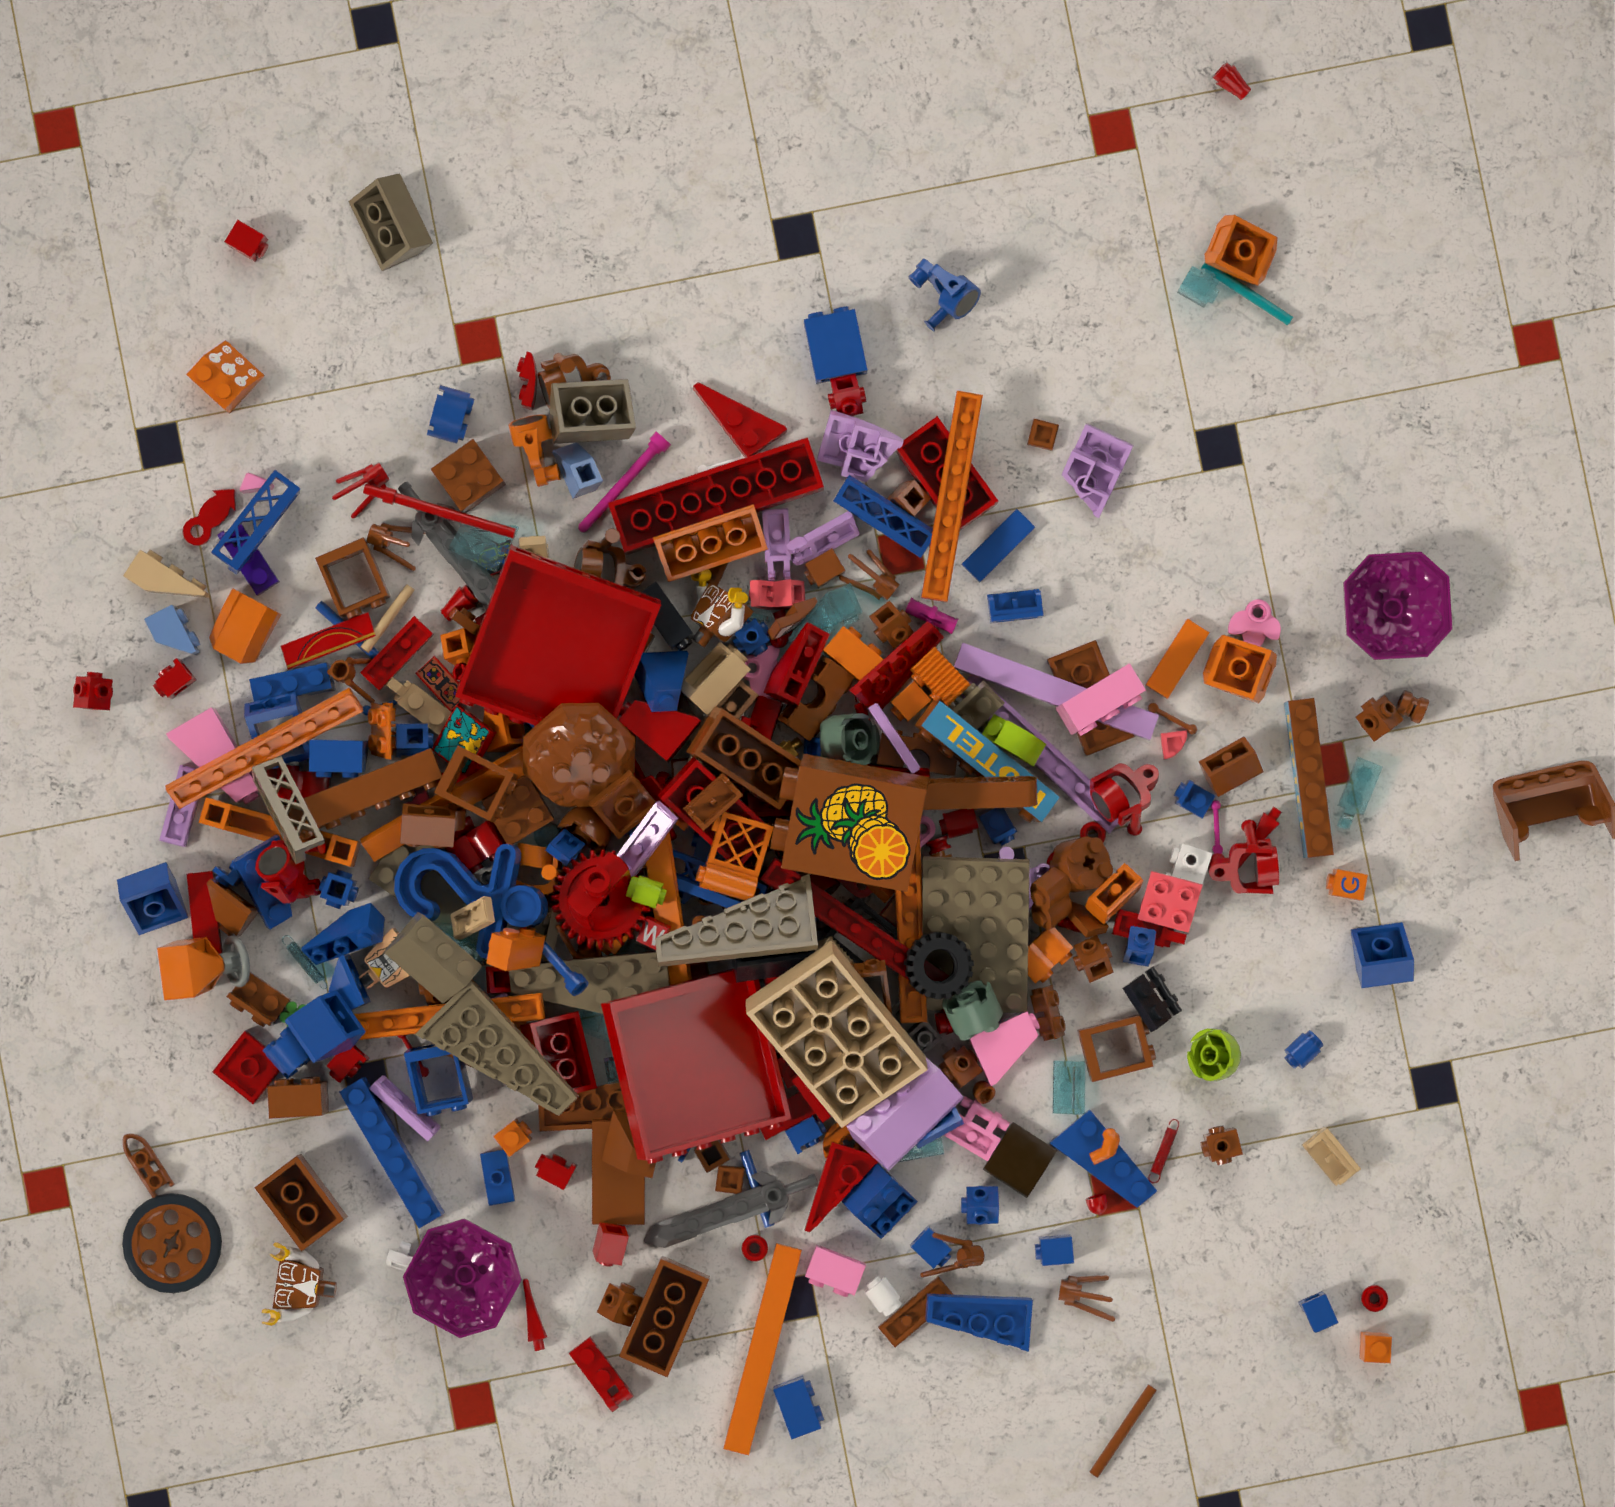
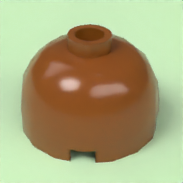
M575 807L571 809L558 825V828L562 827L561 831L564 828L585 843V846L594 850L596 855H599L602 849H606L611 839L612 831L592 807Z

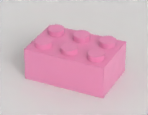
M1129 663L1055 709L1070 734L1073 735L1078 732L1082 736L1097 727L1096 720L1101 719L1102 722H1105L1120 713L1118 707L1121 705L1126 709L1142 699L1140 694L1146 691Z

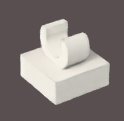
M401 1241L398 1252L389 1250L386 1265L406 1271L413 1258L409 1256L412 1244Z

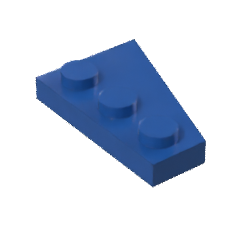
M274 835L232 860L266 928L270 930L292 917L291 904L282 903L279 899L261 888V884L266 883V881L257 874L255 866L259 854L270 846L272 841L280 840L279 835Z

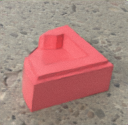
M1187 730L1160 734L1163 760L1171 758L1181 751L1187 739Z

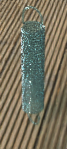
M289 935L283 936L282 942H283L284 945H286V944L284 943L283 939H284V937H286V936L290 937ZM293 940L286 947L292 957L315 984L322 979L325 982V977L303 953L296 941Z

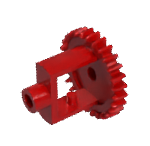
M602 849L600 856L597 857L594 850H590V859H587L581 853V863L572 859V869L566 866L562 868L566 876L557 875L556 878L562 885H553V891L559 893L551 896L552 902L559 903L552 907L553 912L560 913L555 917L556 922L565 921L560 928L562 931L570 929L568 934L570 939L578 935L577 943L579 945L587 939V946L590 949L595 942L598 943L599 950L603 949L604 942H607L610 949H613L614 940H617L622 946L624 945V935L632 940L634 938L631 930L641 931L638 922L643 923V921H646V917L642 914H651V908L631 901L632 898L626 896L632 877L627 864L616 855V851L613 850L611 853L608 852L606 854L605 849ZM641 869L639 873L634 877L639 878V876L643 873V869ZM605 898L609 899V903L606 906H599Z

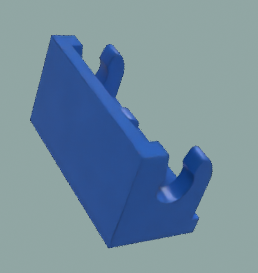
M1039 589L987 595L990 624L1036 619L1044 616L1041 591Z

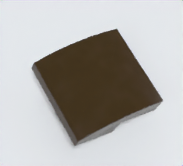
M1012 1122L983 1170L1027 1198L1057 1150Z

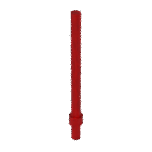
M365 484L363 494L380 498L382 502L387 504H400L512 539L516 533V528L397 493V490L389 487L383 489Z

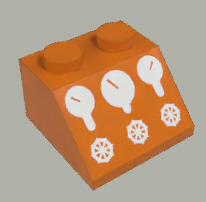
M226 340L206 353L186 374L229 414L265 376Z

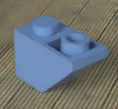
M578 443L552 451L572 499L596 491L603 482L593 457Z
M170 605L144 619L156 643L193 655L200 653L197 647L201 645L194 631L189 632L185 624L189 621L182 608L178 609L176 606Z

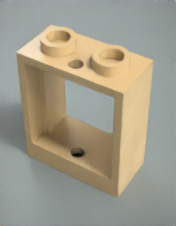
M719 642L684 678L681 691L708 715L751 670L745 664L748 659L731 644L726 647L723 643Z

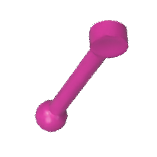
M1214 800L1211 803L1214 814L1215 845L1212 847L1214 854H1222L1223 852L1219 833V809L1221 803L1218 800Z

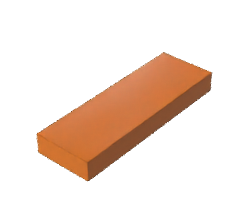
M1186 619L1145 686L1168 699L1210 632L1191 620Z

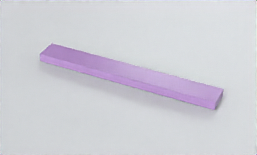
M962 643L954 664L957 670L1057 707L1087 689ZM1123 705L1118 707L1120 713L1105 722H1102L1101 719L1096 720L1150 740L1159 715L1133 705L1124 709Z
M973 675L967 678L970 684L974 682L976 686L983 681L981 678ZM998 695L1005 703L994 714L1016 724L1046 743L1035 766L1110 834L1118 825V819L1109 822L1097 810L1090 796V779Z

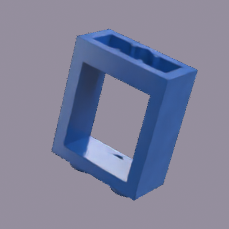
M296 691L244 704V718L252 739L260 735L257 723L290 715L295 717L302 713ZM310 740L281 755L285 764L307 760L309 758Z
M433 1043L409 1048L404 1052L417 1113H426V1116L441 1114L442 1109L451 1108L452 1111L466 1109L467 1104L473 1100L472 1090L465 1063L454 1055L453 1058L462 1095L433 1101L427 1100L418 1061L451 1054L439 1049Z

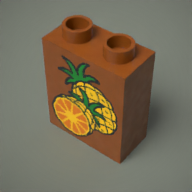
M803 754L799 769L785 767L780 798L793 801L790 820L776 818L770 849L784 851L781 866L783 869L907 892L929 777Z

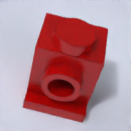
M174 659L175 666L173 668L169 665L158 673L160 678L155 681L156 683L153 687L162 698L166 695L167 698L173 699L197 680L181 659Z
M354 1045L350 1050L335 1055L326 1066L330 1069L329 1075L341 1083L347 1076L352 1078L360 1070L361 1066L358 1064L360 1061L365 1063L370 1058Z
M541 1154L535 1165V1168L538 1169L536 1176L564 1190L577 1164L572 1163L569 1167L566 1165L567 1160L557 1154H553L552 1157Z

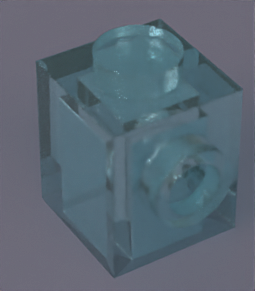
M1192 266L1177 293L1204 308L1207 302L1213 304L1220 292L1216 288L1219 281L1215 279L1216 275L1213 272L1204 268L1199 270Z

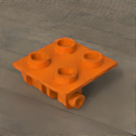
M371 702V709L368 710V722L371 725V735L368 737L369 750L372 755L391 760L393 750H396V737L391 736L396 734V731H391V727H396L395 723H391V721H395L396 708H393V703L378 704Z

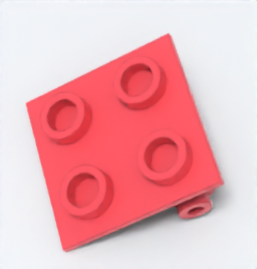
M1151 871L1145 895L1142 898L1138 919L1189 933L1203 884Z

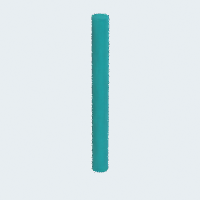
M1206 263L1201 267L1203 271L1287 326L1291 322L1293 316L1229 274Z

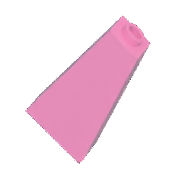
M212 707L166 733L167 737L198 767L238 747L217 710ZM252 771L221 787L238 803L244 801L245 804H248L259 797L257 794L259 791L253 781Z

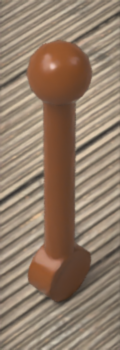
M1156 703L1149 704V712L1157 713L1187 729L1191 735L1196 734V725H1189L1159 709Z

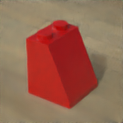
M637 700L632 704L627 702L621 708L619 713L621 717L618 720L668 763L701 723V720L697 717L677 711L651 712L648 703Z

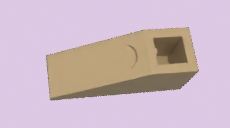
M150 549L147 553L140 550L123 575L134 584L151 593L205 598L210 596L209 593L204 591L207 587L195 578L190 582L183 577L185 573L183 570L172 563L167 567L161 563L163 557Z

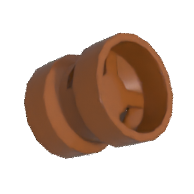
M1404 690L1395 709L1401 717H1410L1411 721L1419 724L1426 713L1429 700L1423 697L1416 698L1411 692Z

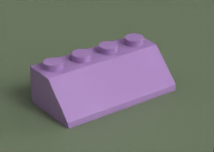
M927 1058V1071L846 1126L853 1140L888 1171L963 1099L961 1093L943 1072Z

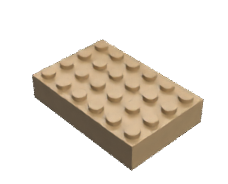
M830 941L746 999V1014L841 1128L928 1070L924 1053L833 941Z

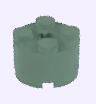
M863 713L831 716L821 722L820 725L821 757L862 765L869 764L871 762L869 760L873 755L877 754L880 746V735L877 726L872 725L869 720L871 718Z
M982 981L969 982L968 986L964 987L960 994L954 995L950 999H943V1009L954 1033L959 1036L960 1040H968L975 1034L983 1031L992 1032L1000 1026L998 1021L1001 1019L1003 1011L989 982H987V985H983Z

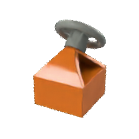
M231 935L225 940L223 953L221 954L215 950L206 937L176 940L157 948L164 1000L199 996L214 989L219 978L224 974H227L230 982L236 987H243L248 982L250 975L249 957L244 943L237 936ZM232 944H234V951H233V952H231V946H232Z

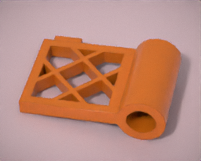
M724 812L713 822L711 830L716 831L710 853L705 866L700 865L696 875V881L700 882L699 887L744 901L754 897L759 873L774 826ZM727 818L737 821L742 829L729 838L724 831ZM742 823L749 824L751 826L744 828ZM755 827L765 829L764 839L753 845L747 832ZM723 834L725 840L720 842L721 835ZM744 834L751 847L737 854L730 841ZM728 843L734 856L725 861L716 859L717 848ZM761 846L760 852H759V855H758V853H757V851H756V848H758V847ZM752 850L757 858L754 870L743 867L739 857ZM736 859L739 865L730 862Z

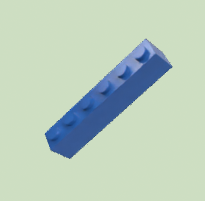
M363 1077L339 1091L420 1229L445 1212L378 1097L369 1089L371 1085L366 1077Z

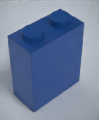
M848 306L834 309L832 314L823 315V312H815L809 314L808 319H804V328L816 384L830 382L831 378L854 373L856 376L867 374L868 370L855 309L849 310Z

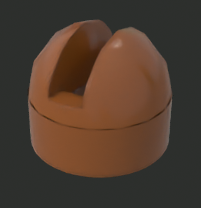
M983 1080L974 1084L972 1093L980 1104H986L994 1098L995 1089Z

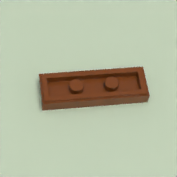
M939 1276L878 1326L894 1347H897L926 1322L927 1294L954 1295Z

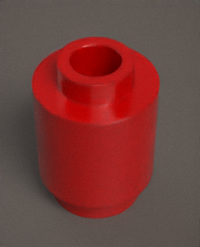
M959 809L943 813V819L938 820L942 835L947 834L948 839L971 834L973 830L979 829L974 809Z

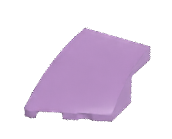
M831 410L817 460L842 467L841 476L848 477L851 475L857 480L867 482L875 474V471L882 467L898 448L902 447L904 439L872 423Z
M1086 424L1061 475L1072 485L1078 496L1092 510L1094 516L1099 518L1134 445Z

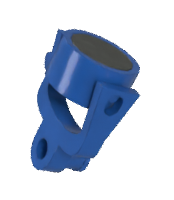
M922 259L916 265L917 269L908 276L909 280L917 288H921L928 280L940 295L938 302L941 308L928 321H924L933 332H935V327L949 314L954 319L965 317L976 306L981 295V290L964 275L957 277L944 270L938 264L932 265L926 259Z

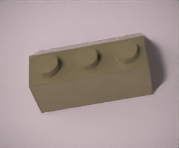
M400 173L377 178L348 201L381 271H385L419 255L433 244Z
M628 379L552 383L549 420L553 444L629 439L636 429Z
M419 912L416 913L383 952L441 1003H445L466 987L483 967L433 922Z

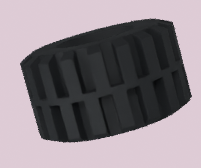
M931 932L930 934L922 935L920 939L912 943L913 945L910 949L908 948L906 952L908 954L907 958L904 959V965H906L905 975L908 977L910 985L920 994L933 999H949L953 995L960 994L961 990L968 986V980L973 976L972 966H974V960H971L970 955L972 954L970 949H967L966 944L956 936L944 932ZM934 950H944L953 959V971L943 981L931 980L924 971L925 959Z

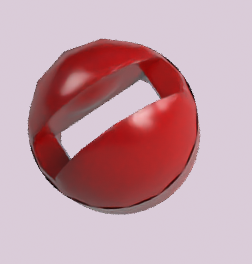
M1105 1193L1096 1194L1085 1199L1088 1209L1094 1214H1102L1107 1209L1108 1200Z

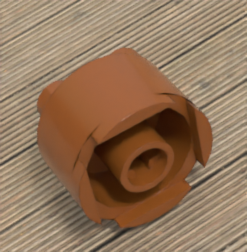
M1081 837L1064 841L1058 844L1052 852L1054 855L1049 867L1050 869L1055 867L1068 875L1071 882L1070 892L1072 893L1098 888L1113 873L1109 853L1102 840L1097 837Z

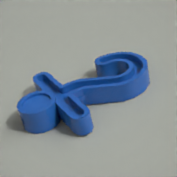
M502 844L497 848L490 882L487 885H482L455 854L438 848H423L411 853L400 864L395 875L394 892L399 905L409 916L414 917L419 912L431 922L439 917L440 907L436 902L427 899L421 891V880L429 871H438L466 905L483 896L491 897L495 922L479 931L476 945L478 955L484 959H487L489 941L492 933L502 932L504 928H507L508 923L519 928L535 927L545 919L548 912L547 899L539 889L525 885L516 886L521 862V851L517 846L511 844Z

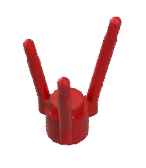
M380 463L374 466L370 464L364 469L338 478L336 483L340 484L363 475L361 480L332 496V499L336 500L365 483L386 489L385 483L390 479ZM369 495L351 514V518H356L375 497Z

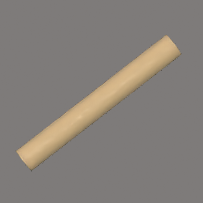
M405 585L374 628L376 636L365 640L361 645L365 652L369 653L415 591L411 586Z

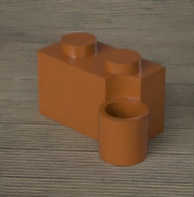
M448 803L446 806L403 804L400 844H406L411 847L428 845L438 849L453 847L454 831L465 828L466 809L455 803Z

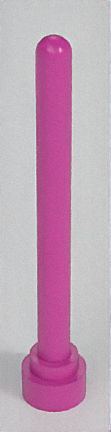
M657 431L649 438L651 441L647 444L649 447L578 525L580 532L588 531L609 507L608 503L615 501L656 454L659 455L662 451L665 453L671 446Z

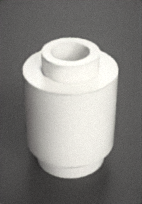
M876 1276L866 1284L868 1289L864 1293L879 1313L883 1312L885 1316H888L902 1305V1302L899 1300L900 1295L886 1277L880 1279L879 1276Z

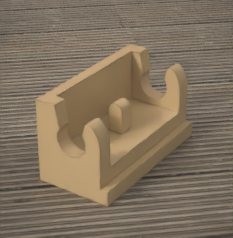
M1324 1126L1302 1144L1335 1186L1343 1184L1361 1170L1329 1129Z

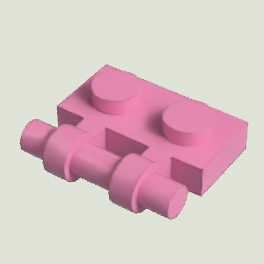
M964 1096L960 1102L961 1106L968 1109L965 1117L960 1114L964 1124L946 1133L944 1136L988 1161L1001 1138L993 1134L994 1129L998 1127L1006 1131L1010 1122L1003 1119L1002 1114L997 1111L993 1113L983 1107L976 1099L973 1101ZM975 1115L988 1121L985 1129L972 1121Z

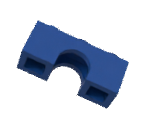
M321 663L249 679L253 700L258 701L295 691L298 697L336 690L333 677L327 673L328 669L331 668V664Z

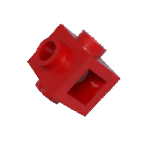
M856 374L831 378L832 393L828 394L830 409H836L837 412L850 416L863 414L862 403L867 402L864 387H859Z
M87 672V676H76L73 687V708L110 711L111 698L113 696V679L102 678L103 673Z

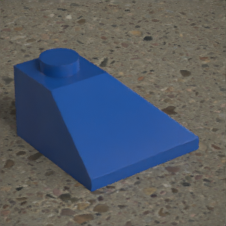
M346 954L338 958L328 992L338 990L352 1011L371 1001L364 985L359 979L360 975L351 954Z

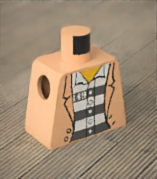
M396 928L389 930L383 937V941L377 943L363 959L370 969L359 976V979L367 989H370L379 981L385 988H389L410 977L407 972L383 953L399 934Z

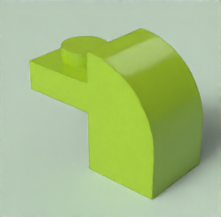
M993 714L982 733L993 744L1033 767L1046 746V743L1033 734L996 714Z

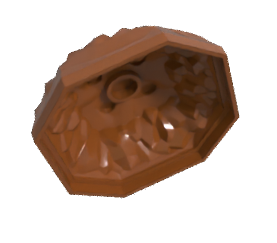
M561 703L523 736V774L536 785L542 795L544 794L561 807H591L588 802L615 780L622 777L626 771L630 769L634 774L636 737L599 703Z

